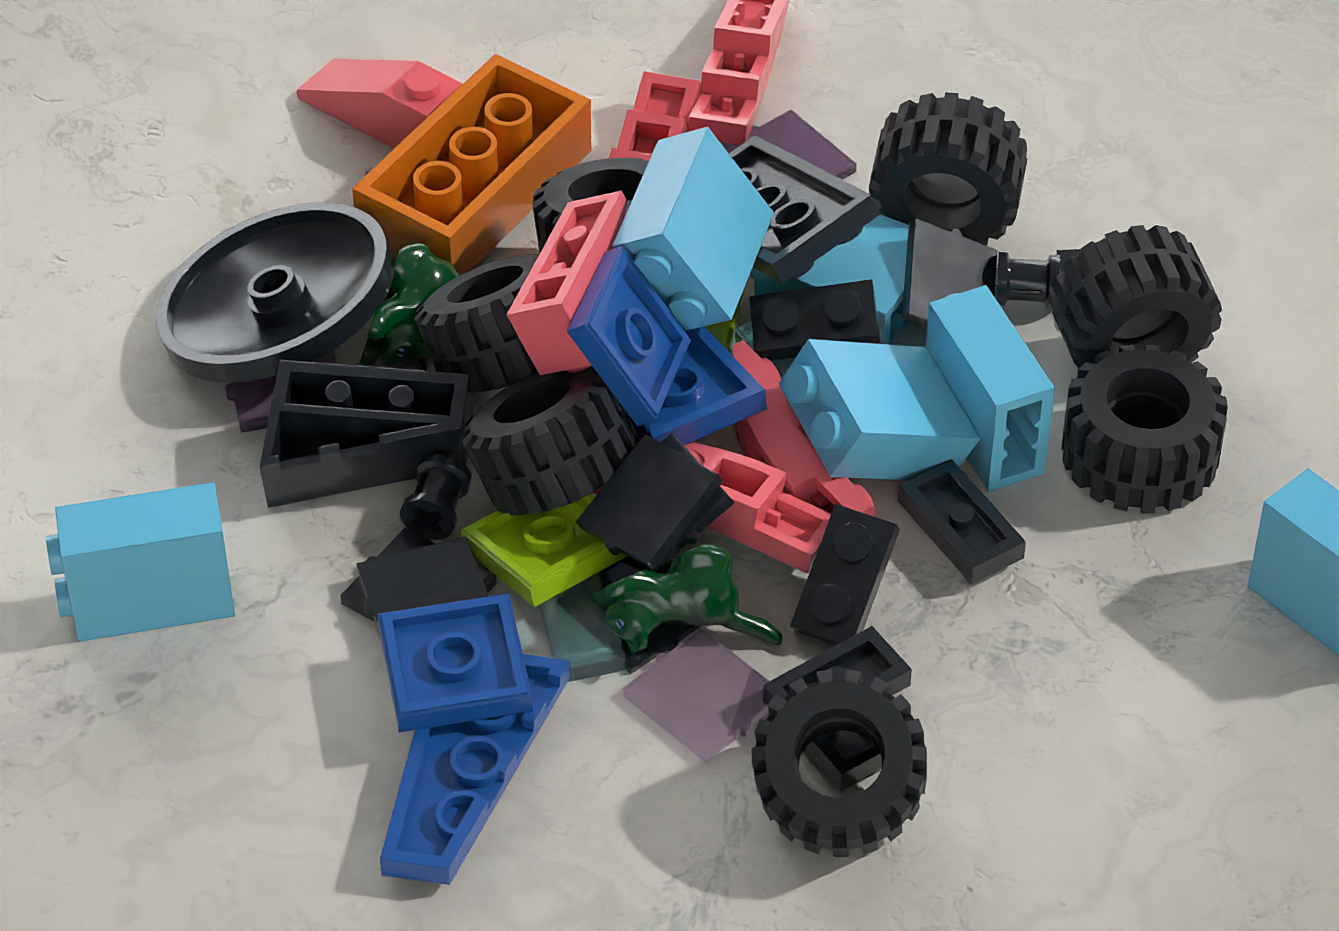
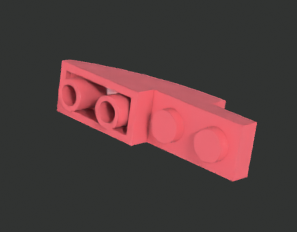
M744 340L734 344L733 357L765 389L767 404L766 410L735 423L736 435L743 456L786 472L783 492L830 514L833 511L834 505L838 504L875 516L873 500L864 487L860 484H853L847 477H830L779 386L781 377L774 364L767 358H760Z
M694 442L684 445L702 466L717 473L724 482L720 486L735 502L713 521L708 528L808 574L812 568L831 514L783 492L787 473L724 449ZM603 486L593 493L597 495Z

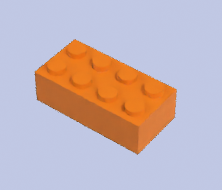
M494 54L352 188L353 206L366 212L378 222L391 247L395 260L400 249L413 243H423L428 245L430 251L436 257L452 263L459 275L471 271L533 209V195L537 189L541 188V184L545 180L556 176L558 172L578 165L591 152V99L500 55Z

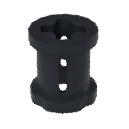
M998 252L995 299L999 305L1004 306L1008 300L1044 302L1046 308L1052 309L1049 303V295L1054 292L1052 283L1055 276L1060 274V255H1049L1047 260L1013 259L1010 258L1008 252Z
M438 453L427 455L420 460L416 477L418 484L414 494L404 499L399 511L400 519L407 529L424 538L434 540L446 538L453 533L458 521L455 508L459 499L466 496L471 487L472 473L464 463L454 457H447Z

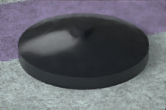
M315 202L271 210L245 220L217 235L193 253L178 268L166 284L157 304L155 315L157 332L172 361L184 372L194 377L215 382H246L276 376L280 360L312 362L344 343L372 318L385 300L394 278L393 267L395 264L394 255L378 222L366 212L355 207L338 203Z

